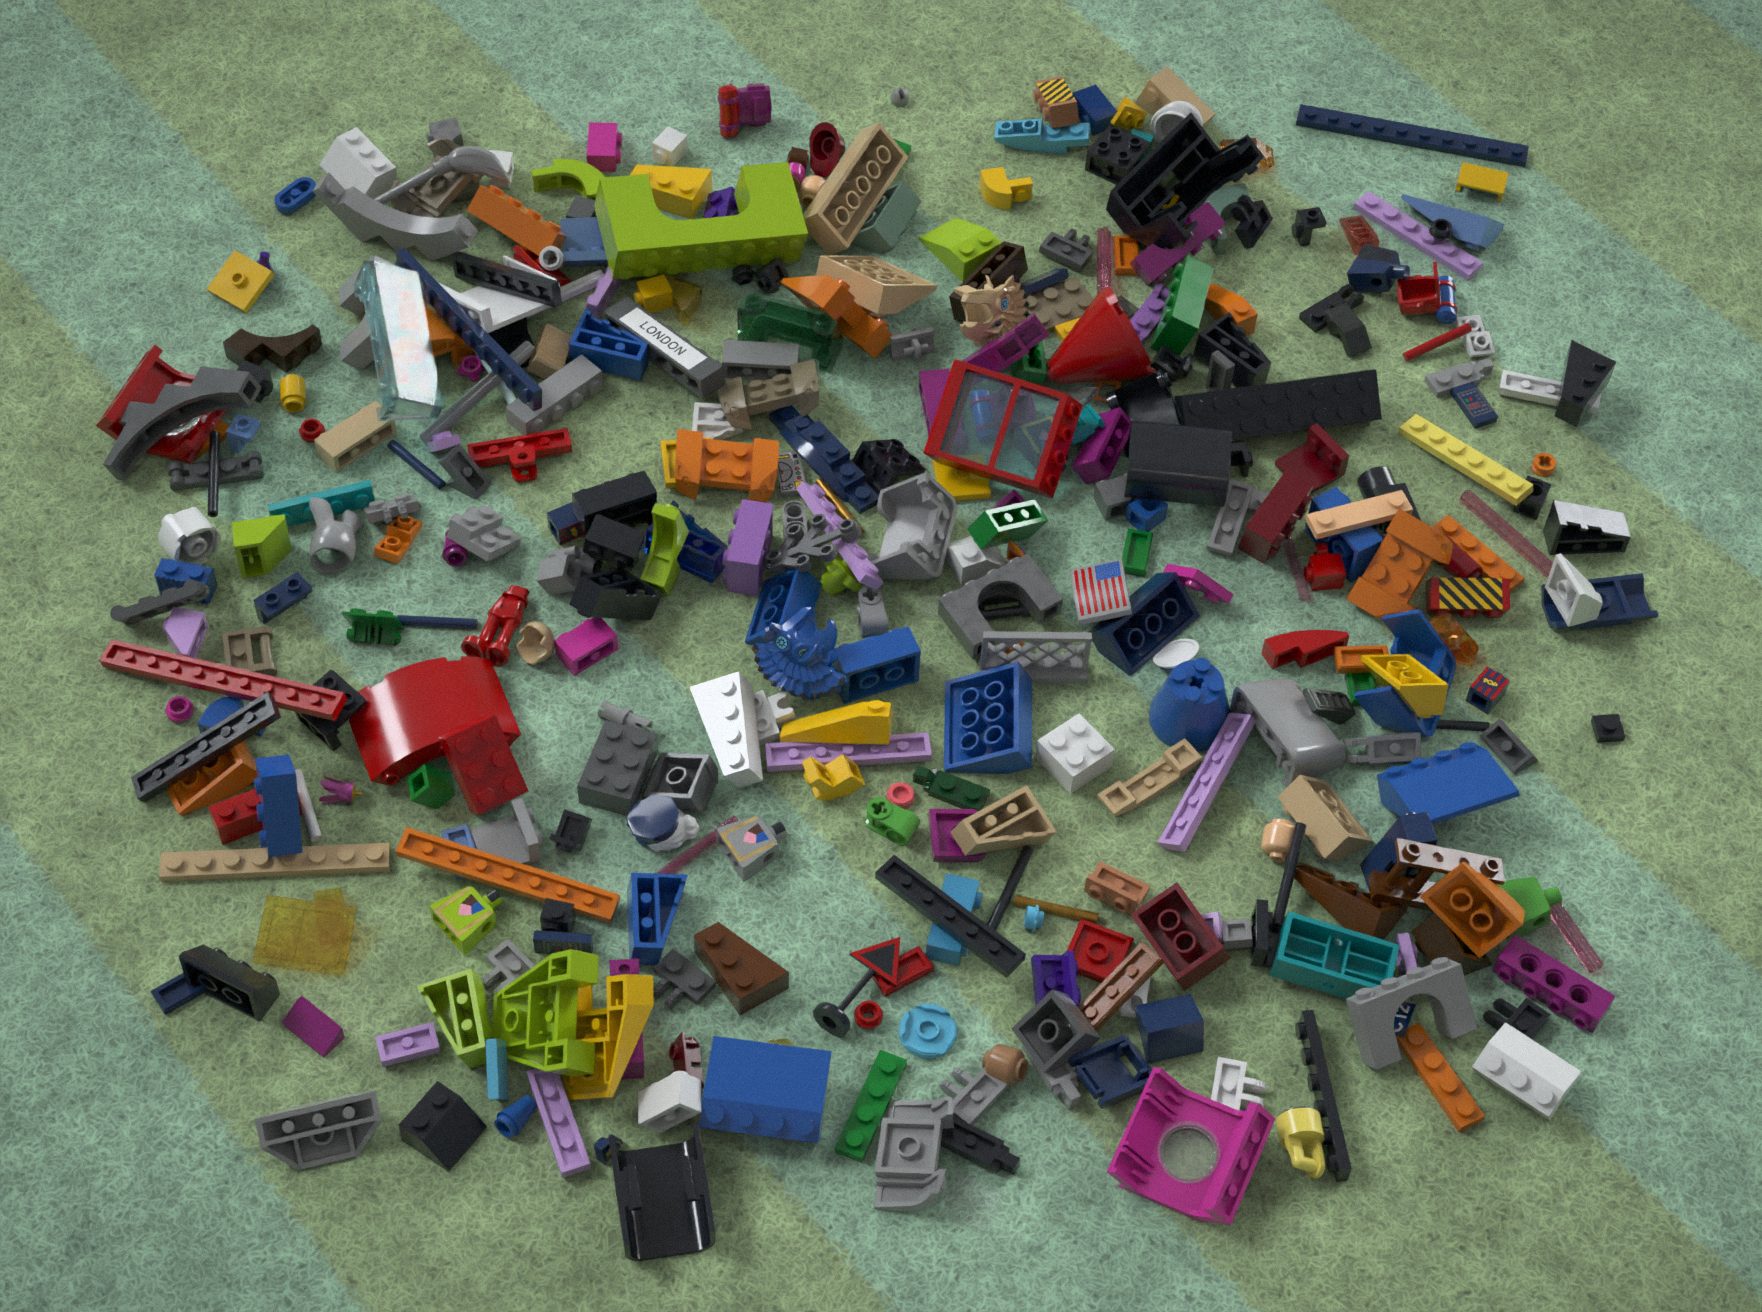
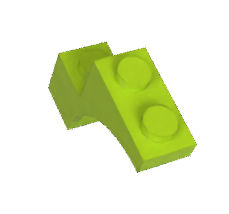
M655 503L651 511L653 516L652 543L640 579L663 592V595L669 596L681 571L677 557L688 536L689 530L677 507L671 504L663 506Z

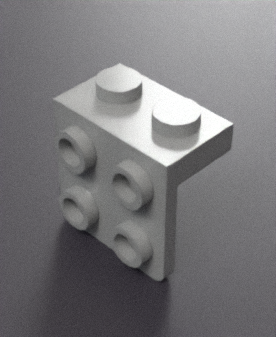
M522 798L511 801L513 816L472 829L471 833L477 850L525 865L541 860L539 846L544 845L542 835L539 829L534 830L532 823H535L532 809L531 807H525Z

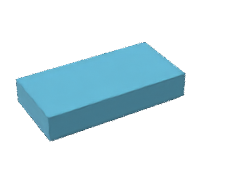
M486 1039L489 1100L496 1101L509 1100L506 1040Z

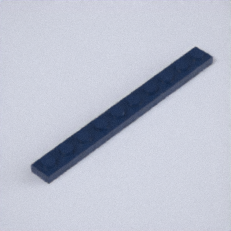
M1300 104L1296 126L1525 167L1527 162L1528 145Z
M405 248L396 251L395 269L398 275L403 276L409 282L410 287L416 290L423 300L436 310L437 315L443 318L450 328L463 338L465 344L470 346L477 353L478 357L491 367L494 374L499 375L506 386L519 396L523 404H527L533 412L541 409L542 388Z

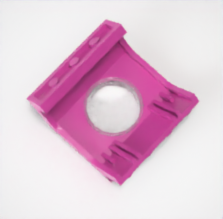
M1153 1068L1107 1173L1120 1183V1188L1194 1220L1231 1225L1275 1118L1258 1103H1249L1246 1111L1233 1109L1184 1088L1162 1068Z

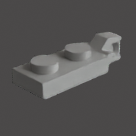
M1490 359L1479 360L1477 363L1470 361L1427 374L1424 381L1435 397L1438 398L1450 394L1452 388L1474 382L1475 385H1479L1487 375L1492 374L1494 364Z
M1022 1044L1021 1047L1049 1091L1055 1097L1060 1096L1068 1109L1078 1106L1081 1095L1076 1088H1078L1079 1084L1076 1080L1077 1074L1070 1064L1067 1063L1046 1074Z

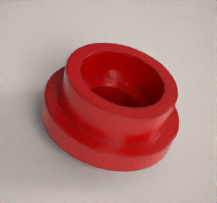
M313 418L303 421L299 429L301 439L306 442H315L316 438L325 433L323 424Z
M864 1001L856 1007L854 1020L863 1029H874L881 1024L883 1011L877 1003ZM869 1013L872 1014L874 1017L867 1019L863 1016Z

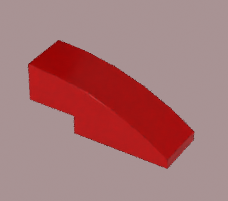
M1303 630L1279 634L1264 640L1261 654L1271 669L1293 661L1300 668L1333 656L1334 647L1347 646L1349 634L1335 630Z

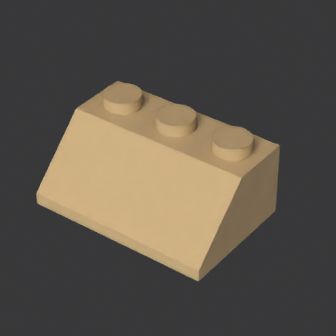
M1299 775L1278 796L1283 804V811L1289 817L1294 818L1296 822L1306 824L1304 837L1312 841L1315 845L1314 851L1324 860L1338 861L1374 842L1326 780Z

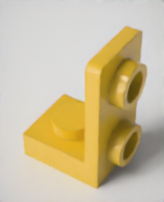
M1124 97L1116 109L1118 111L1111 120V124L1132 131V129L1137 130L1143 125L1148 113L1130 98Z

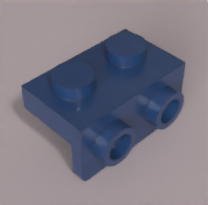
M298 572L291 575L253 600L258 619L263 624H266L306 598L313 591L312 586Z

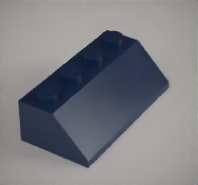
M1176 572L1156 573L1130 595L1132 614L1102 620L1088 631L1092 632V642L1098 652L1129 676L1133 675L1200 616Z

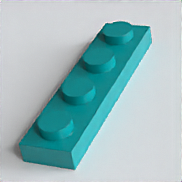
M366 480L267 505L270 516L285 514L288 527L315 520L309 507L310 499L313 497L328 501L333 515L344 513L346 510L354 511L367 507L370 502L375 501L371 481Z

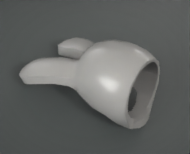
M313 497L310 499L309 507L317 525L310 542V564L316 572L323 575L338 573L345 570L354 560L356 551V537L354 534L358 531L362 522L358 515L351 510H346L342 514L341 521H334L333 511L329 502L322 498ZM323 549L340 553V559L338 562L327 564L320 561L316 553Z

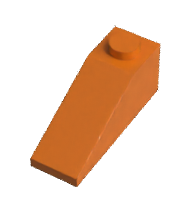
M1214 283L1209 285L1204 307L1217 321L1230 312L1233 316V322L1238 328L1242 327L1246 331L1245 336L1254 333L1258 313L1245 298Z

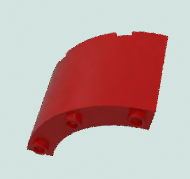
M461 656L460 660L447 661L446 657L430 659L411 664L384 675V681L372 688L367 685L358 691L366 699L367 704L348 720L371 782L388 786L394 785L405 775L423 764L446 756L438 736L487 713L496 715L509 747L521 735L491 660L471 656Z

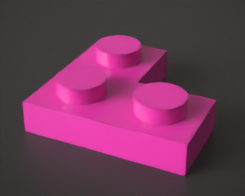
M1167 564L1163 573L1176 572L1184 587L1187 586L1197 592L1201 591L1204 593L1203 598L1213 604L1218 602L1230 603L1234 595L1199 569Z

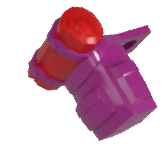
M764 83L747 84L746 87L738 89L733 84L719 87L717 100L719 102L721 136L734 137L738 135L739 126L766 125V123H771L772 103L770 86H765Z

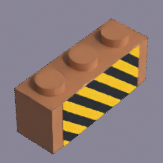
M1062 76L1035 81L1036 90H1033L1034 103L1038 104L1039 112H1042L1044 121H1048L1052 129L1079 123L1077 101Z

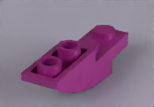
M1034 313L1000 338L990 341L963 361L999 372L1027 354L1029 349L1048 337L1049 333ZM975 376L972 386L985 379Z

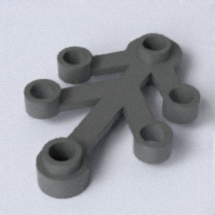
M816 514L811 518L812 527L805 536L800 524L789 526L786 530L787 539L779 549H774L767 553L763 564L772 573H780L787 567L798 569L799 572H806L812 567L809 557L819 558L824 562L835 559L837 553L833 545L827 543L842 538L843 542L846 543L854 542L861 536L862 531L858 523L849 518L841 521L838 529L817 537L828 526V521L824 514ZM803 537V539L799 542V544H798L797 546L793 547V545L795 544V542L798 541V540H800V539Z

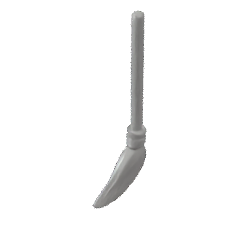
M462 146L454 149L448 156L433 162L432 167L383 193L374 200L386 204L436 175L440 177L454 169L459 172L489 176L504 183H510V179L495 154L477 146Z

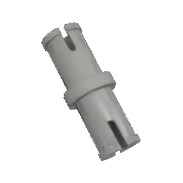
M603 701L600 707L609 710V712L598 709V716L609 721L646 731L650 730L643 728L642 725L653 728V721L635 715L633 710L629 708L622 709L608 701Z

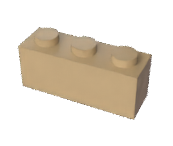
M374 401L316 438L314 441L317 456L337 473L397 434L395 418L378 402Z

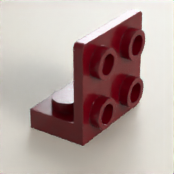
M1316 423L1309 427L1306 443L1276 459L1275 466L1283 474L1288 469L1312 484L1311 493L1345 475L1349 455Z

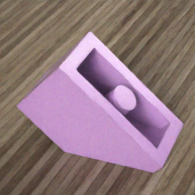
M173 607L170 616L164 620L163 631L166 633L168 642L176 654L196 658L208 629L205 613Z

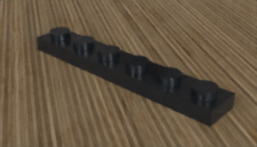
M456 252L451 255L456 278L554 308L562 304L561 290L556 280L462 252Z
M266 692L132 776L131 779L137 799L143 803L147 802L280 719L281 715L274 696Z
M893 855L875 872L876 880L1005 978L1025 960L1026 953L896 855Z
M1314 1010L1302 1011L1299 1022L1295 1024L1297 1039L1303 1042L1304 1048L1301 1050L1302 1062L1304 1066H1308L1310 1072L1307 1077L1308 1088L1310 1092L1315 1093L1314 1109L1320 1113L1324 1132L1322 1145H1327L1329 1152L1326 1156L1327 1168L1329 1172L1334 1173L1336 1182L1347 1181L1352 1167Z

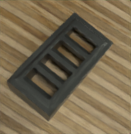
M1305 688L1302 691L1311 711L1335 724L1341 725L1356 713L1350 700L1344 693Z

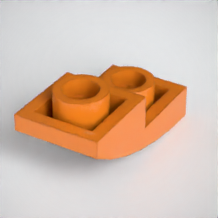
M397 516L387 526L386 536L374 547V556L398 564L419 533L422 522L412 519L410 516L405 519Z

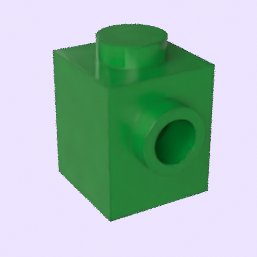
M424 764L407 778L412 802L433 809H439L455 796L450 772Z

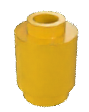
M295 374L287 375L280 380V401L286 412H301L306 404L305 380Z

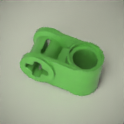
M884 798L871 799L867 805L866 826L871 831L888 838L893 843L897 841L899 846H906L920 825L919 818L913 812L903 809Z

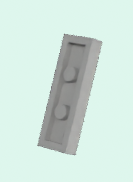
M1229 479L1225 507L1220 506L1207 545L1208 551L1232 557L1254 491L1253 485Z

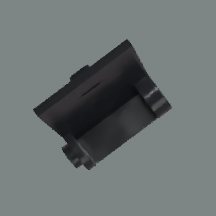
M1162 369L1106 393L1110 409L1113 410L1120 407L1131 421L1180 425L1171 391L1173 381L1168 372L1164 373ZM1129 438L1124 446L1127 458H1129Z

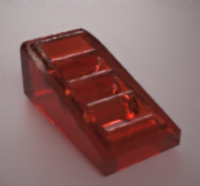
M1362 215L1340 218L1339 223L1354 255L1359 254L1364 244L1379 246L1378 236Z

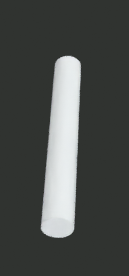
M297 769L295 772L299 802L311 841L316 842L322 840V835L303 772Z

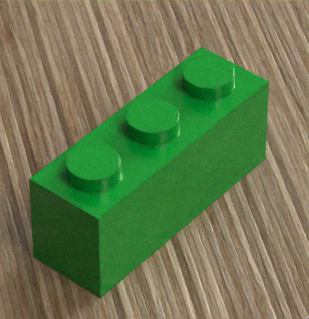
M1034 499L985 510L967 529L974 542L982 550L1007 544L1011 540L1015 542L1028 539L1048 519Z

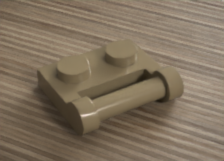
M260 626L222 633L226 666L270 676L277 675V666L273 663L271 648L273 634L270 627ZM254 640L260 641L262 663L254 664L252 641Z

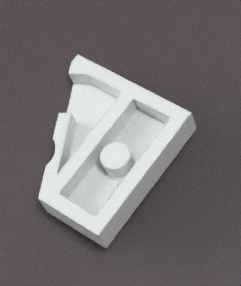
M694 402L692 431L703 432V438L711 437L714 440H723L743 432L744 429L730 425L721 404Z

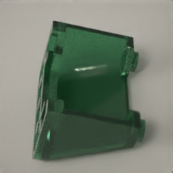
M759 294L744 296L737 308L739 341L767 342L769 337L812 348V358L819 361V370L827 373L832 372L843 349L844 337L837 321L821 311Z

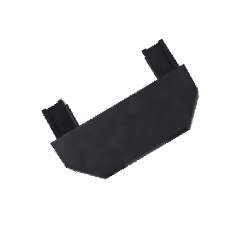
M1191 112L1110 191L1106 211L1124 234L1148 247L1154 244L1162 249L1165 247L1171 249L1179 240L1183 243L1194 234L1192 230L1199 223L1195 220L1185 225V220L1190 214L1201 207L1206 199L1224 184L1230 181L1234 183L1239 181L1245 173L1248 175L1254 173L1260 167L1258 163L1265 156L1248 134L1219 149ZM1172 171L1176 176L1163 188L1160 182ZM1174 194L1180 196L1176 204L1165 210L1161 209L1164 204L1168 205L1170 203L1171 197Z

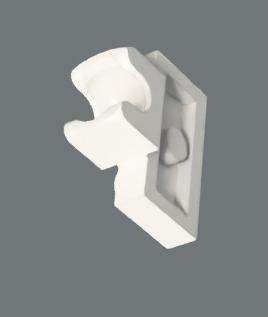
M763 690L753 693L760 746L780 739L778 728H782V724L785 722L796 720L793 708L790 707L786 692H780L766 698Z

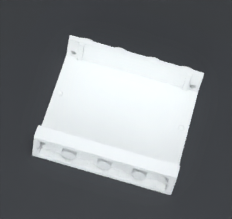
M508 256L502 257L505 266L557 281V279ZM440 284L487 333L551 307L482 285L459 293Z

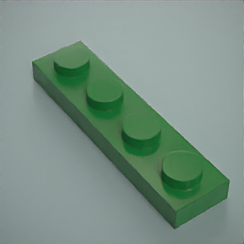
M882 1050L879 1051L838 1139L835 1153L861 1163L863 1162L907 1065L906 1059Z

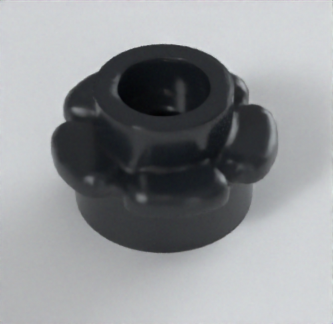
M1437 219L1429 228V233L1438 241H1443L1446 238L1449 239L1453 234L1451 231L1452 225L1446 219Z
M748 264L736 266L732 270L733 276L731 279L735 283L738 282L740 286L749 284L754 277V270Z

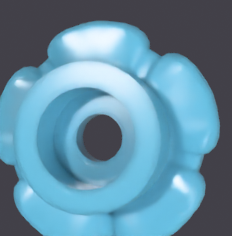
M1039 905L1035 907L1027 906L1023 928L1031 929V932H1034L1036 928H1041L1043 924L1044 911H1039Z

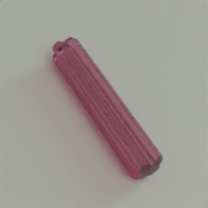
M1562 903L1550 906L1551 919L1589 973L1598 971L1603 966L1602 961Z

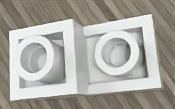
M1480 314L1456 318L1454 322L1456 328L1466 323H1469L1472 328V332L1460 337L1470 358L1495 354L1490 333L1484 330Z

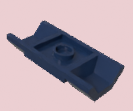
M1642 573L1587 579L1594 590L1600 594L1603 603L1596 620L1570 627L1566 624L1546 590V584H1543L1541 587L1542 608L1551 629L1573 627L1590 629L1631 624L1633 620L1657 618L1659 615L1657 610H1650L1644 595V576Z

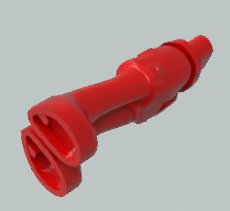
M511 585L508 591H504L493 607L489 609L488 619L480 636L469 635L463 640L461 644L463 653L471 657L490 659L493 666L496 667L507 664L510 658L508 646L513 633L522 623L524 610L528 605L527 597L530 594L529 590L524 587ZM501 627L502 630L496 642H492L496 631Z

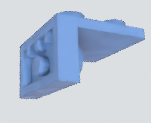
M597 217L563 218L560 220L561 232L567 235L562 244L563 267L608 265Z

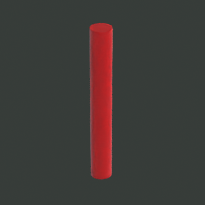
M1466 323L1404 352L1403 357L1408 362L1472 332V328L1469 323Z

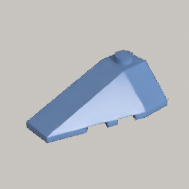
M1404 194L1401 197L1402 200L1433 222L1437 219L1448 220L1452 225V235L1466 242L1465 247L1474 250H1479L1480 246L1488 248L1504 227L1503 223L1486 216Z

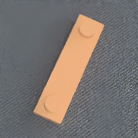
M1400 490L1306 515L1305 520L1317 540L1390 521L1394 518L1399 508L1412 515L1413 508L1404 492Z

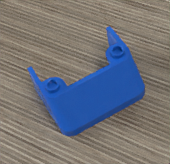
M1416 609L1384 615L1382 621L1395 636L1391 646V654L1411 655L1448 684V695L1456 671V659L1421 610ZM1392 686L1358 691L1354 694L1356 700L1377 725L1402 733L1420 732L1421 738L1433 736L1440 715H1431L1430 718L1416 716L1415 712L1406 705Z

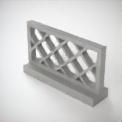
M983 631L981 656L979 659L980 672L1019 661L1032 678V683L1087 684L1092 632ZM988 641H1000L1002 643L994 646ZM1020 641L1029 642L1024 646L1017 644ZM1055 642V644L1051 645L1050 647L1045 645L1044 643ZM1074 642H1084L1077 647L1072 645ZM1009 647L1014 650L1009 654L1003 652ZM1035 648H1038L1039 650H1041L1040 652H1038V653L1035 654V655L1030 652L1031 650H1033V649H1035ZM1063 648L1068 651L1062 655L1057 652Z

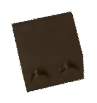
M1433 913L1411 931L1416 939L1415 945L1417 949L1426 955L1430 962L1429 965H1431L1434 959L1447 957L1461 964L1464 976L1492 965L1486 954L1479 958L1436 913Z

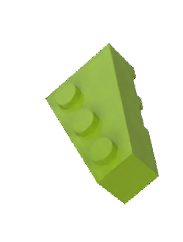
M470 968L418 985V990L438 1020L458 1057L469 1068L485 1064L486 1039L494 1038L484 984L479 976Z

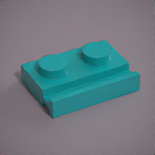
M1087 401L1083 402L1084 406L1081 409L1071 441L1073 445L1087 440L1091 434L1095 433L1094 429L1096 427H1105L1101 417Z

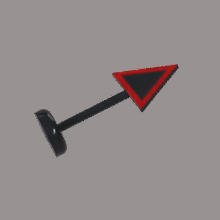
M900 937L849 954L869 968V970L839 1006L829 1002H822L813 1010V1017L822 1029L835 1037L840 1038L846 1035L850 1030V1021L844 1010L875 973L893 986H897Z

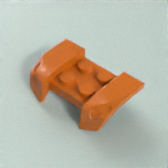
M677 429L675 459L677 491L696 501L699 485L749 491L748 500L765 503L770 499L775 487L778 470L779 441L754 438L753 444L703 438V432Z
M1400 508L1386 530L1388 533L1363 576L1358 578L1347 597L1348 601L1379 619H1382L1384 615L1420 609L1410 604V601L1434 560L1449 564L1452 555L1453 543L1448 537Z

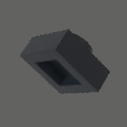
M1619 714L1592 716L1591 724L1597 743L1624 741L1625 733Z

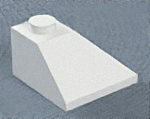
M972 536L949 542L945 557L961 586L965 585L969 580H977L985 576L988 571L994 568L998 569L1006 565L996 546L980 550Z
M1561 553L1556 554L1545 588L1566 624L1570 627L1596 620L1603 604L1600 594L1594 590L1591 583Z

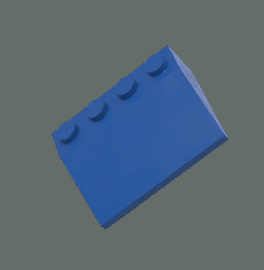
M1019 661L945 681L944 771L1010 774L1032 768V678Z
M1473 742L1463 743L1459 748L1451 751H1438L1435 753V756L1426 759H1414L1411 761V764L1392 766L1387 768L1386 772L1377 774L1380 799L1384 807L1399 816L1409 812H1427L1432 825L1520 796L1519 790L1488 750Z
M713 1036L699 1127L819 1143L832 1051Z

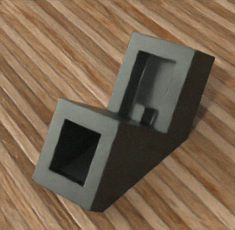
M1346 303L1323 311L1330 335L1340 334L1347 356H1353L1372 348L1364 323Z

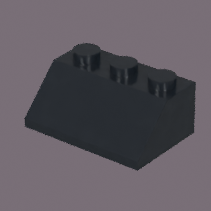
M203 944L186 950L179 955L187 985L193 988L203 985L207 988L203 991L204 994L259 1022L280 995L277 980L272 975L266 972L261 974L253 970L243 960L235 961L229 958L219 948L212 949Z

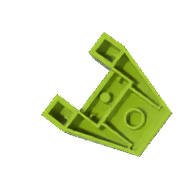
M573 949L552 953L494 994L492 1033L494 1039L506 1040L507 1059L546 1072L574 1077L594 1073L595 1043L576 1040L578 988L598 984L599 955Z

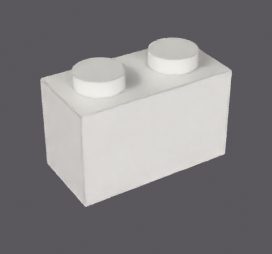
M684 1071L673 1072L670 1076L654 1082L649 1087L638 1092V1125L658 1133L664 1132L702 1112L701 1080L688 1075Z

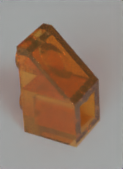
M1450 613L1427 619L1454 654L1456 663L1472 667L1479 645L1464 630L1461 624Z

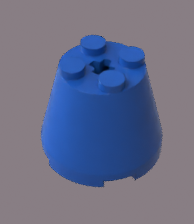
M1205 658L1182 662L1171 670V673L1154 696L1149 711L1150 726L1154 734L1164 744L1173 746L1185 738L1197 752L1210 749L1230 713L1224 680L1219 670Z

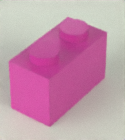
M589 122L587 163L600 172H616L617 163H621V149H618V147H622V133L618 132L617 123Z
M602 618L587 619L578 627L561 634L554 640L556 656L574 676L618 650L617 634Z

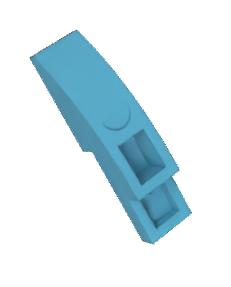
M1042 119L997 121L994 139L998 143L1019 150L1067 154L1068 147L1089 146L1091 128L1090 123H1078L1052 129L1050 125H1043Z

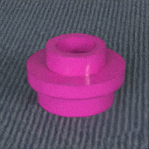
M176 696L169 700L165 711L168 719L171 721L184 722L193 715L194 708L190 700L183 696Z

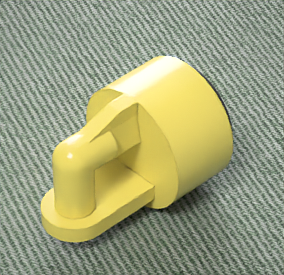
M1305 1106L1283 1111L1276 1118L1280 1146L1288 1150L1294 1168L1304 1170L1309 1177H1321L1325 1170V1160L1321 1144L1324 1141V1132L1320 1113L1311 1107Z

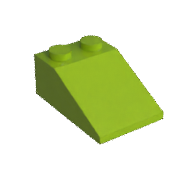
M957 217L919 237V241L962 282L1002 244L987 228Z

